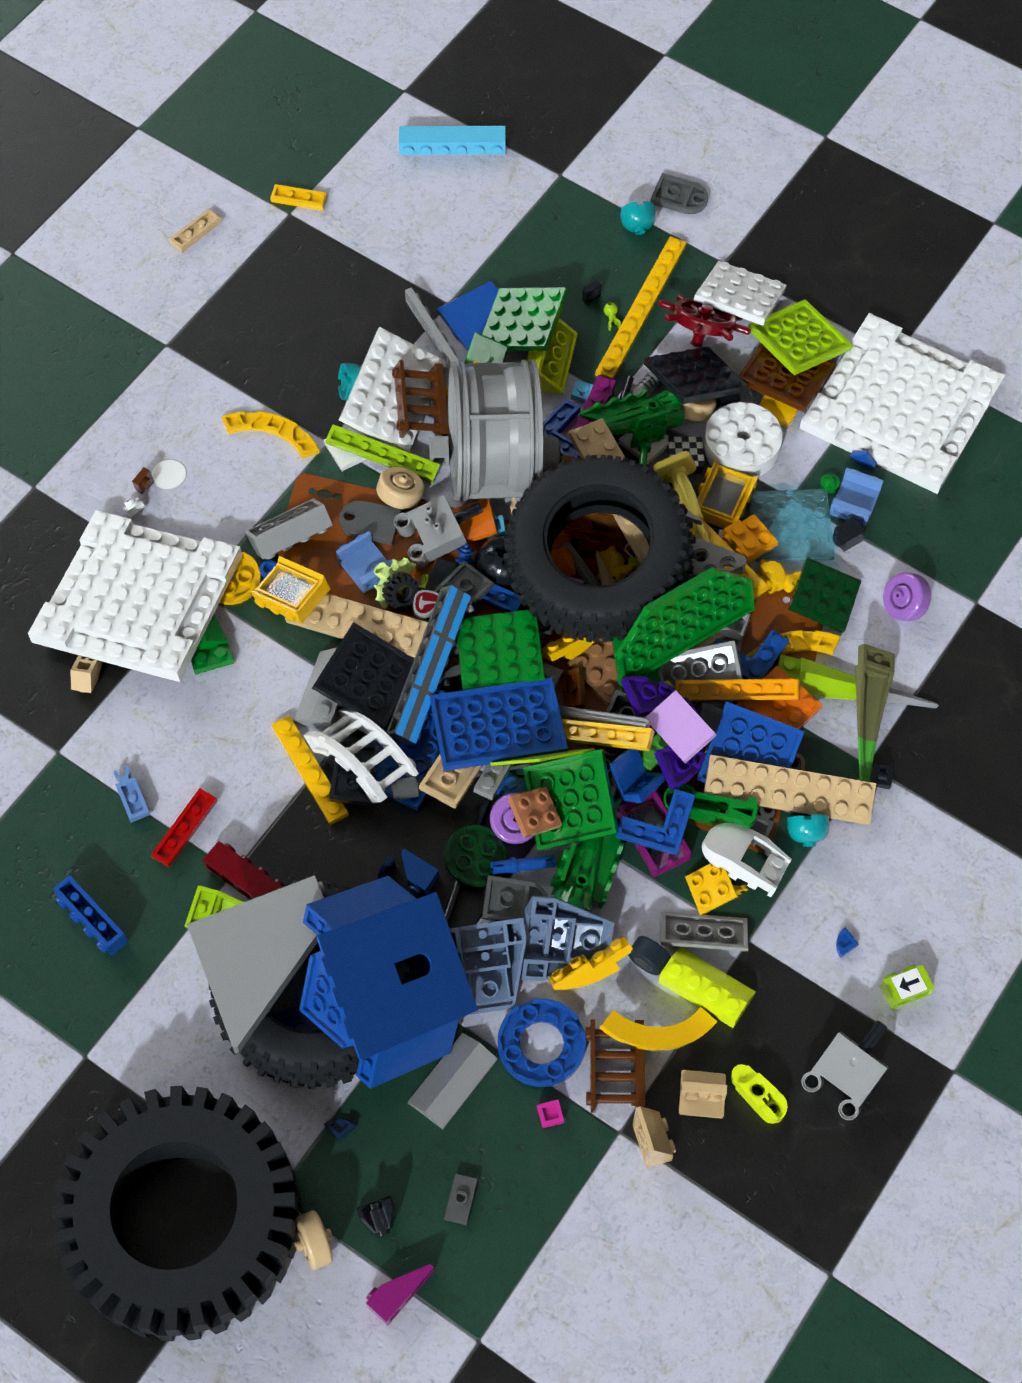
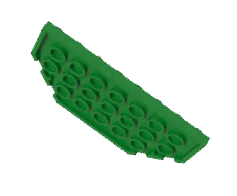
M711 567L644 606L615 654L619 684L622 686L621 680L624 677L647 675L746 616V614L754 611L753 581L746 576Z

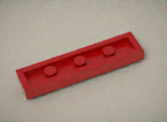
M199 788L152 852V858L170 868L218 801L217 798Z

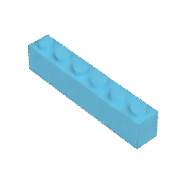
M399 126L400 155L505 154V126Z

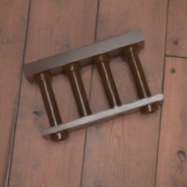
M399 360L392 369V377L395 379L398 415L396 429L399 431V438H404L409 430L433 431L435 436H447L449 434L443 364L435 363L432 369L427 372L405 370L403 360ZM405 377L428 379L431 388L406 387ZM406 395L428 396L432 399V406L407 404ZM408 412L431 414L434 418V423L409 422Z
M591 1019L590 1027H586V1040H590V1092H586V1106H590V1113H595L596 1103L631 1104V1106H635V1110L636 1107H645L644 1049H638L634 1046V1049H630V1051L595 1050V1038L612 1037L601 1029H595V1019ZM635 1020V1023L644 1025V1020ZM595 1060H630V1062H634L635 1070H631V1073L595 1072ZM596 1081L631 1082V1084H635V1092H631V1095L596 1094Z

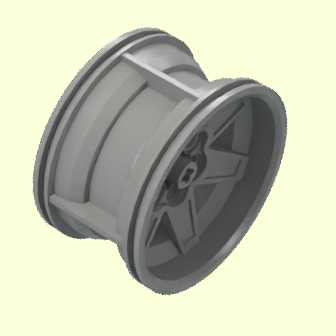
M521 360V362L468 364L460 361L458 366L455 361L450 362L448 382L449 454L452 491L455 501H459L461 496L464 501L468 499L521 498L526 488L531 490V485L537 477L542 479L543 414L540 378L535 360H529L528 363L526 360Z

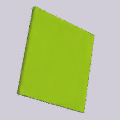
M595 748L568 750L566 752L491 762L490 765L541 762L595 751Z

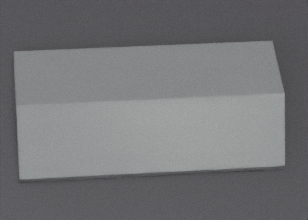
M735 640L687 650L658 667L661 681L669 680L674 688L675 680L743 679L741 660Z
M661 912L660 943L661 945L748 951L747 918Z
M462 1033L452 1045L451 1053L440 1060L409 1099L408 1104L443 1130L492 1068L497 1058L480 1042Z

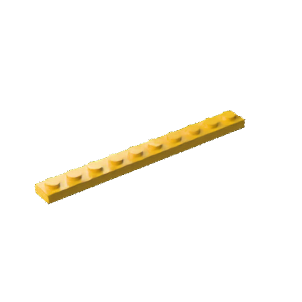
M669 237L595 371V376L601 375L614 380L683 254L687 242Z

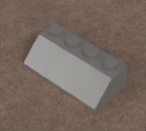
M313 498L244 533L257 555L262 559L268 560L275 557L276 553L281 550H290L294 547L293 544L306 542L311 539L312 535L328 531V527L333 524L324 504Z
M336 648L320 651L293 720L294 723L324 731L338 720V710L342 709V706L312 689Z

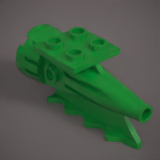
M646 388L638 395L628 393L620 400L613 397L606 404L596 402L591 408L579 413L581 418L591 421L603 418L612 435L633 433L630 444L632 449L638 447V444L643 441L653 443L663 440L666 430L681 426L685 417L684 411H681L680 408L682 403L670 391H664L648 399L646 397L648 392Z
M616 834L583 841L577 849H575L577 843L572 842L569 849L565 848L562 856L560 855L556 865L558 869L550 883V886L553 887L551 895L589 912H592L593 902L598 904L597 908L601 909L607 901V895L613 882V876L618 866L625 840L616 838Z

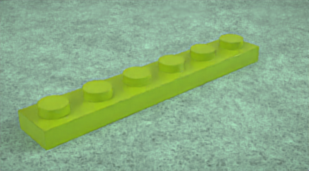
M334 424L325 440L326 444L389 468L402 467L415 472L422 480L432 484L440 469V464Z

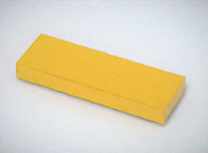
M275 184L270 199L274 203L323 211L327 193Z

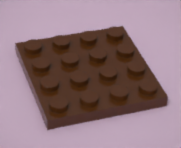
M761 343L738 377L749 388L805 413L835 369L836 362L828 360L797 375H793Z

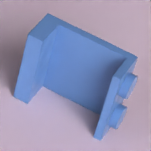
M846 468L836 498L833 499L829 515L846 521L854 517L861 526L866 527L884 480L861 473L855 469Z
M369 531L358 535L355 540L342 545L336 551L338 562L363 594L375 588L374 585L380 582V578L374 574L375 567L381 562L386 563L389 567L392 564V559L387 561L374 545Z

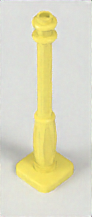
M683 451L657 462L653 466L654 471L662 477L661 481L666 479L669 483L672 482L674 491L676 490L679 495V504L684 503L687 510L703 520L704 517L701 513L698 499L687 475L692 474L696 470V465L690 452ZM703 522L702 525L693 523L695 536L710 542Z

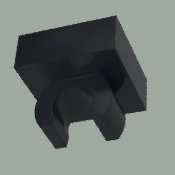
M873 764L870 782L876 783L878 788L890 789L894 768L889 767V765Z

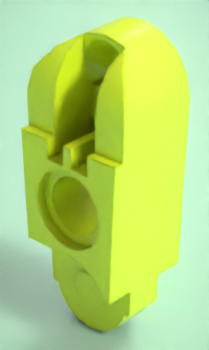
M740 1064L735 1066L731 1073V1079L738 1093L767 1123L775 1124L782 1121L788 1108L785 1097L760 1073L757 1074L749 1065ZM752 1088H760L763 1094L760 1096L755 1095L752 1092ZM769 1107H776L777 1112L774 1113Z

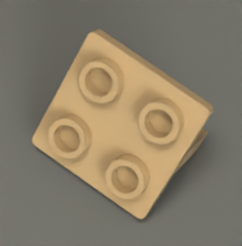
M682 1070L679 1114L722 1119L724 1117L725 1098L727 1095L726 1074Z

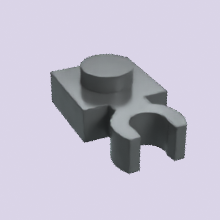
M760 807L756 821L750 829L768 837L774 824L771 820L774 818L776 810L773 809L770 814L764 812L765 807Z

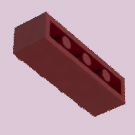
M218 841L202 859L206 869L249 900L285 886L280 880L276 878L274 880L271 879L267 871L262 867L256 868L253 866L252 861L245 855L239 856L235 853L236 850L228 843L224 845Z

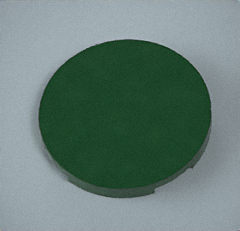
M466 825V827L458 829L450 836L444 848V862L450 875L457 882L472 888L485 887L488 875L495 877L502 875H492L491 861L507 860V850L501 839L495 835L493 830L482 825Z

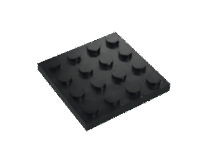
M710 347L654 355L645 358L644 365L682 404L746 393L748 390V385Z
M353 622L312 689L345 709L366 716L384 730L394 714L414 658Z

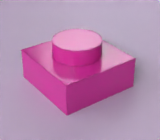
M559 1100L537 1105L542 1129L564 1123Z

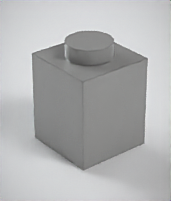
M437 435L429 437L430 461L436 462L440 466H449L448 436Z

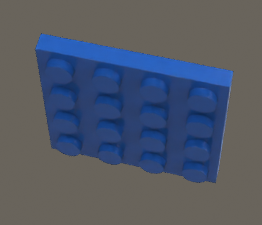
M726 701L718 731L715 733L717 736L710 741L696 780L705 783L709 755L791 769L805 731Z

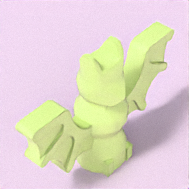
M404 557L401 561L392 559L390 567L384 562L379 563L375 567L374 574L380 578V582L374 585L377 589L375 600L380 602L381 608L386 609L389 605L382 596L384 594L382 588H386L383 584L384 582H389L387 578L389 576L393 578L392 574L396 573L398 575V572L410 574L415 568L416 563L410 562L408 558ZM404 585L400 587L397 592L400 595H403L402 591L405 587L407 588V586Z

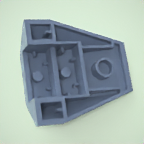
M532 896L525 908L523 917L527 941L520 978L521 980L533 981L548 980L555 970L562 969L577 956L584 954L587 960L591 959L596 952L603 951L610 946L614 922L555 897Z
M524 918L449 928L478 1011L471 1013V1015L515 1008L527 941Z

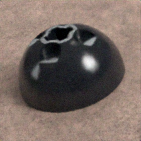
M496 536L490 538L477 550L474 558V568L494 584L511 590V584L515 581L507 577L506 569L510 567L507 562H504V554L508 553L505 551L504 538L508 537Z

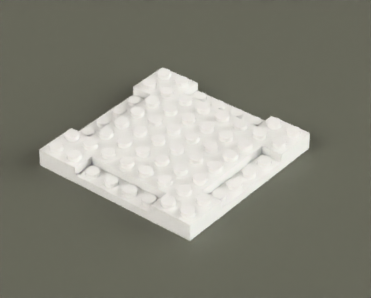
M869 313L852 339V349L844 354L821 393H818L802 418L800 429L850 453L852 451L868 450L876 461L877 466L938 494L1001 387L1005 375L973 360L966 363L901 333L903 328Z
M96 510L79 540L81 546L50 602L44 603L28 632L30 640L35 644L180 682L242 558L240 546L208 538L198 541L135 525L132 519Z

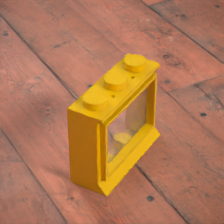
M714 461L712 468L708 467L706 471L705 483L701 482L697 492L699 496L697 499L704 517L703 520L724 529L743 517L745 506L751 499L752 491L756 489L758 476H749L716 464Z
M279 556L275 567L251 593L259 607H266L276 615L281 614L289 621H296L302 624L329 592L330 587L324 575Z

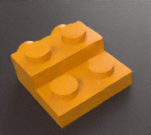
M755 514L742 522L739 519L723 530L722 539L736 553L746 557V564L778 546L777 539Z

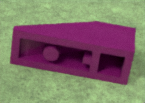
M429 1264L384 1283L378 1289L376 1287L373 1288L366 1297L368 1300L366 1302L367 1307L388 1326L435 1272L434 1267Z

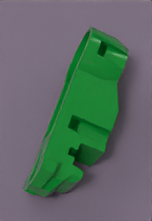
M688 784L677 788V790L695 795L689 819L716 826V823L733 822L742 825L746 829H750L756 821L759 810L756 798L749 797L748 801L712 795L697 792ZM670 787L664 794V806L667 811L674 794V790H670Z

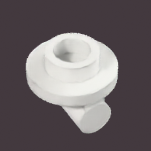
M131 497L124 502L123 510L131 518L145 508V505L139 498Z

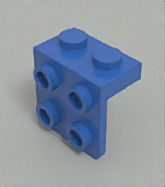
M626 749L610 764V769L622 801L642 803L665 781L663 773L646 772L639 750Z

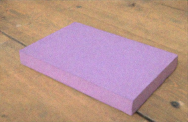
M676 690L645 717L649 718L654 730L684 763L688 762L717 736Z

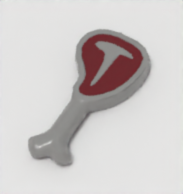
M421 590L415 594L413 609L418 618H430L439 593ZM471 597L468 602L469 608L466 611L468 614H471L474 611V607L472 606L473 600Z

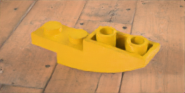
M563 635L562 638L549 642L545 647L541 648V655L552 662L561 657L572 660L595 642L593 640L592 642H586L585 637L582 641L578 640V637L574 640L570 638V635Z
M624 936L615 939L609 947L603 951L596 952L589 960H587L584 954L573 958L568 965L562 969L555 970L548 980L554 990L573 989L598 982L620 970L616 962L630 954L633 948Z

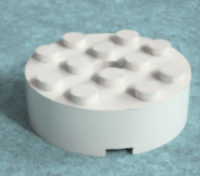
M731 403L718 409L708 420L704 436V453L711 466H713L715 461L716 464L752 477H759L767 473L778 459L782 444V429L776 417L767 409L753 403Z

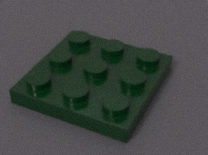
M807 557L788 610L843 633L846 630L861 580Z

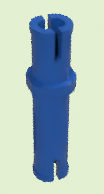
M551 854L521 859L510 857L509 860L491 861L492 875L502 873L516 874L520 871L555 868L556 861L553 860L555 856Z

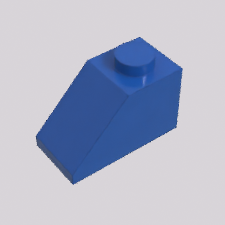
M403 848L401 855L409 890L417 896L428 895L440 878L439 870Z

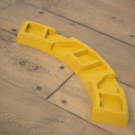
M242 411L221 416L228 434L240 431L267 432L279 436L290 443L302 459L320 453L317 444L307 432L301 429L295 422L280 415L257 411V413Z
M802 630L785 632L781 635L789 639V643L781 654L815 651L833 656L841 636L816 630L815 632ZM763 642L746 656L752 659Z
M700 1007L691 1017L683 1022L666 1027H651L635 1023L613 1010L599 1028L617 1041L636 1046L638 1049L665 1051L680 1048L694 1042L707 1033L717 1023V1020Z

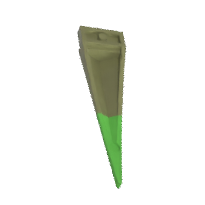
M867 644L858 646V665L855 666L859 780L870 782L880 724L895 673V654Z

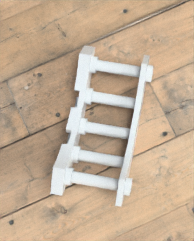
M340 709L338 712L342 718L323 732L309 731L303 735L314 753L326 756L333 755L336 757L335 761L346 771L351 769L358 777L356 778L357 783L362 787L372 803L385 800L387 798L384 793L385 788L405 774L406 777H411L419 774L416 770L415 762L406 756L395 741L372 720L358 712ZM345 725H347V727H346L345 729H343L341 732H339V733L336 734L335 736H331V735H333L335 732H337L339 729H341L342 727H344ZM357 729L367 734L351 747L345 748L340 744L342 740ZM373 740H376L384 749L366 763H361L354 754ZM391 755L400 767L382 781H376L370 774V769Z

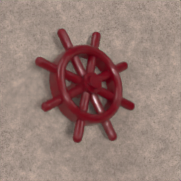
M679 294L676 297V304L665 300L658 302L659 307L673 311L672 314L665 315L666 321H676L683 327L693 331V338L690 344L695 347H702L705 335L723 336L726 340L732 341L733 331L746 335L751 333L749 327L736 324V321H741L743 318L696 302L694 298H686Z

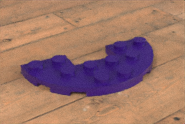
M643 676L624 677L621 680L622 686L638 717L650 714L675 690L674 687L665 682L648 680V677ZM686 697L683 698L696 712L693 704ZM704 746L686 763L682 761L671 747L659 749L654 755L670 790H674L683 786L694 777L701 768L706 753Z

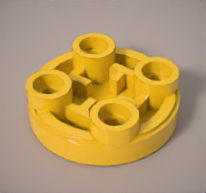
M764 395L760 402L761 407L767 409L776 417L780 426H789L797 415V409Z

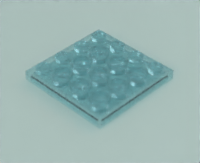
M827 489L752 491L749 501L750 514H755L778 541V546L755 559V562H760L761 559L776 562L805 561L807 557L815 561L834 560L835 554Z

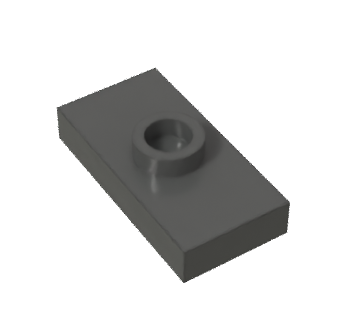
M455 1174L444 1220L467 1225L478 1179Z

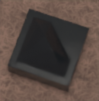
M598 280L583 288L582 300L585 304L601 296L602 285Z

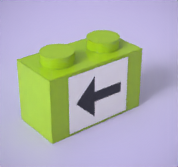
M923 964L917 967L911 965L906 967L902 973L896 974L893 972L884 977L880 988L891 1010L931 995L935 987Z

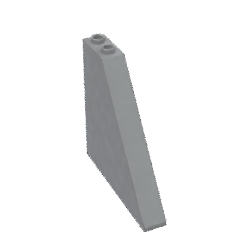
M315 875L187 924L235 1054L242 1050L318 942L317 935L303 923L306 904L323 899V894L326 893L322 881L317 882Z

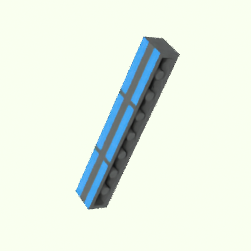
M452 585L440 589L386 732L391 738L405 745L416 744L421 737V729L423 723L428 718L427 712L431 705L430 695H435L436 688L441 683L443 669L449 662V653L456 643L455 637L462 627L464 613L469 608L468 602L471 596Z

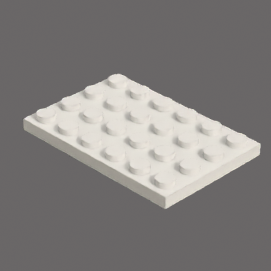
M379 327L339 421L387 445L410 452L418 430H409L404 438H399V431L396 429L398 415L395 379L392 377V369L399 360H403L405 370L429 372L435 363L443 364L444 368L446 361ZM405 377L406 387L431 388L428 379ZM406 395L407 404L428 406L431 400L428 396ZM408 412V421L421 423L425 413Z

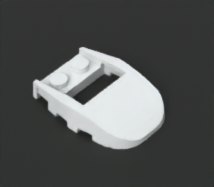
M722 823L714 826L702 842V852L710 863L717 868L723 867L730 872L729 877L734 880L739 878L747 882V886L754 890L759 886L768 892L767 896L769 897L777 889L792 860L768 837L752 829L743 828L742 825L736 823ZM750 844L753 846L757 844L765 850L764 854L768 856L760 873L741 861Z

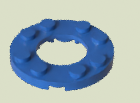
M533 999L530 1002L516 1006L504 1018L498 1033V1052L503 1066L515 1079L534 1087H550L566 1081L578 1070L585 1055L586 1035L578 1016L569 1007L550 999ZM541 1022L551 1024L557 1028L564 1042L563 1050L558 1058L545 1064L533 1063L527 1059L520 1047L521 1035L525 1029L532 1024Z

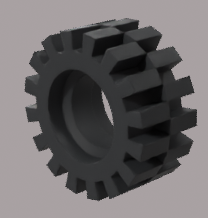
M398 572V575L394 573L392 574L393 578L390 576L387 578L389 580L388 583L384 582L383 585L386 588H382L384 593L382 596L395 610L402 611L403 609L406 611L408 610L407 606L413 607L412 603L415 594L421 591L420 584L406 572ZM406 585L407 590L404 595L397 598L396 593L398 589Z

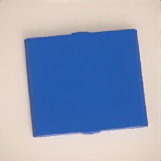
M488 281L436 309L437 313L451 329L453 335L467 351H469L474 333H483L499 291L492 281Z

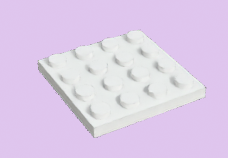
M718 261L696 292L694 301L764 325L785 292L787 285L778 280L766 278L761 274L749 272L744 268L732 266L727 262Z

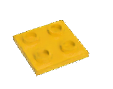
M712 863L685 876L700 915H704L737 898L738 895L742 894L741 891H748L747 885H733L728 876L730 872L723 867L717 868Z

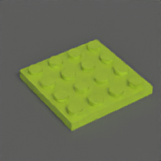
M806 299L770 314L764 325L754 322L748 324L751 334L793 375H797L846 353L853 346Z

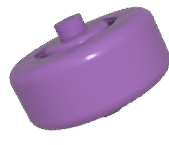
M908 572L896 574L885 586L883 593L884 607L888 614L897 620L914 621L921 618L927 612L931 603V589L928 582L918 574Z
M518 792L501 796L494 803L490 812V824L493 832L499 839L510 844L524 843L533 837L523 838L507 800L510 796L520 794Z

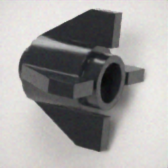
M390 1196L356 1207L360 1220L370 1229L371 1234L376 1233L377 1237L390 1233L389 1228L393 1227L395 1209Z

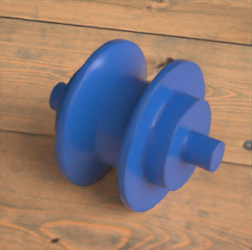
M469 544L456 549V552L460 555L455 560L460 564L463 561H466L468 564L474 563L471 555H474L476 551L468 547Z

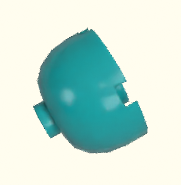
M643 201L644 205L632 202L621 207L620 219L623 227L636 235H642L649 230L656 220L655 205L651 202Z
M354 363L341 364L338 374V380H341V386H338L341 400L347 401L361 366Z
M803 815L787 818V829L790 837L795 842L803 843V847H815L816 842L822 841L827 837L830 826L828 815L805 817Z

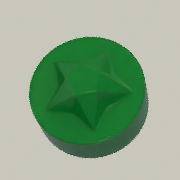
M825 474L822 476L820 488L823 492L831 494L839 489L840 480L836 475Z

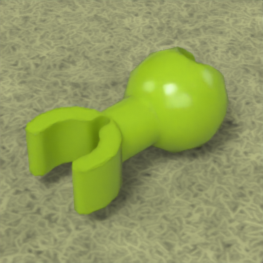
M613 302L607 303L603 311L609 317L608 330L611 331L613 322L619 329L621 322L616 318L618 307Z

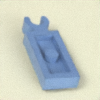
M125 766L126 773L122 776L118 775L117 770L114 771L116 780L120 782L115 785L129 820L132 823L151 814L136 778H130L131 772Z

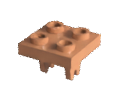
M547 787L513 795L507 799L523 838L562 826Z

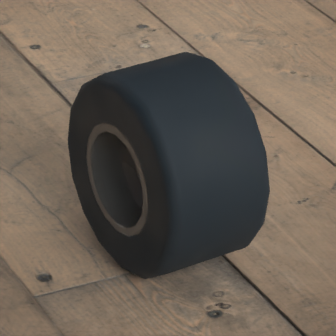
M639 936L632 945L633 950L628 954L629 958L638 967L655 976L660 975L671 958L664 947L646 936Z

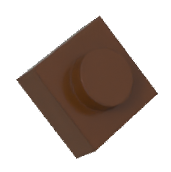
M143 467L132 480L136 491L143 494L146 489L151 487L154 479L150 470Z

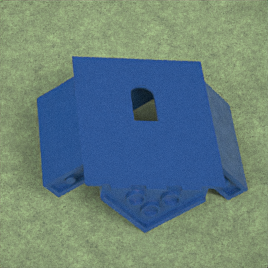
M386 876L306 904L303 923L317 935L321 951L310 955L299 1010L342 1049L354 1045L357 1057L359 1058L356 1076L371 1089L450 1054L459 1018L476 1012L478 1009L437 892L416 899L393 879ZM412 957L417 962V968L414 970L423 977L402 985L394 963Z

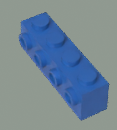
M70 875L53 888L57 896L55 901L62 909L68 908L70 911L68 915L76 924L80 922L84 926L82 928L84 933L89 938L94 937L98 941L96 945L103 953L107 951L113 956L128 943L125 934Z

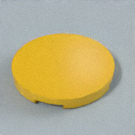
M242 552V558L219 602L220 604L235 605L251 598L253 596L251 591H254L260 585L261 574L259 566L249 554Z

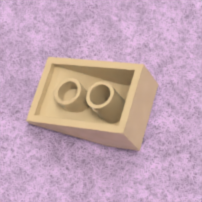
M641 1106L636 1107L632 1125L645 1167L648 1168L672 1161L673 1153H676L673 1140H668L666 1131H669L666 1119L661 1118L658 1111Z

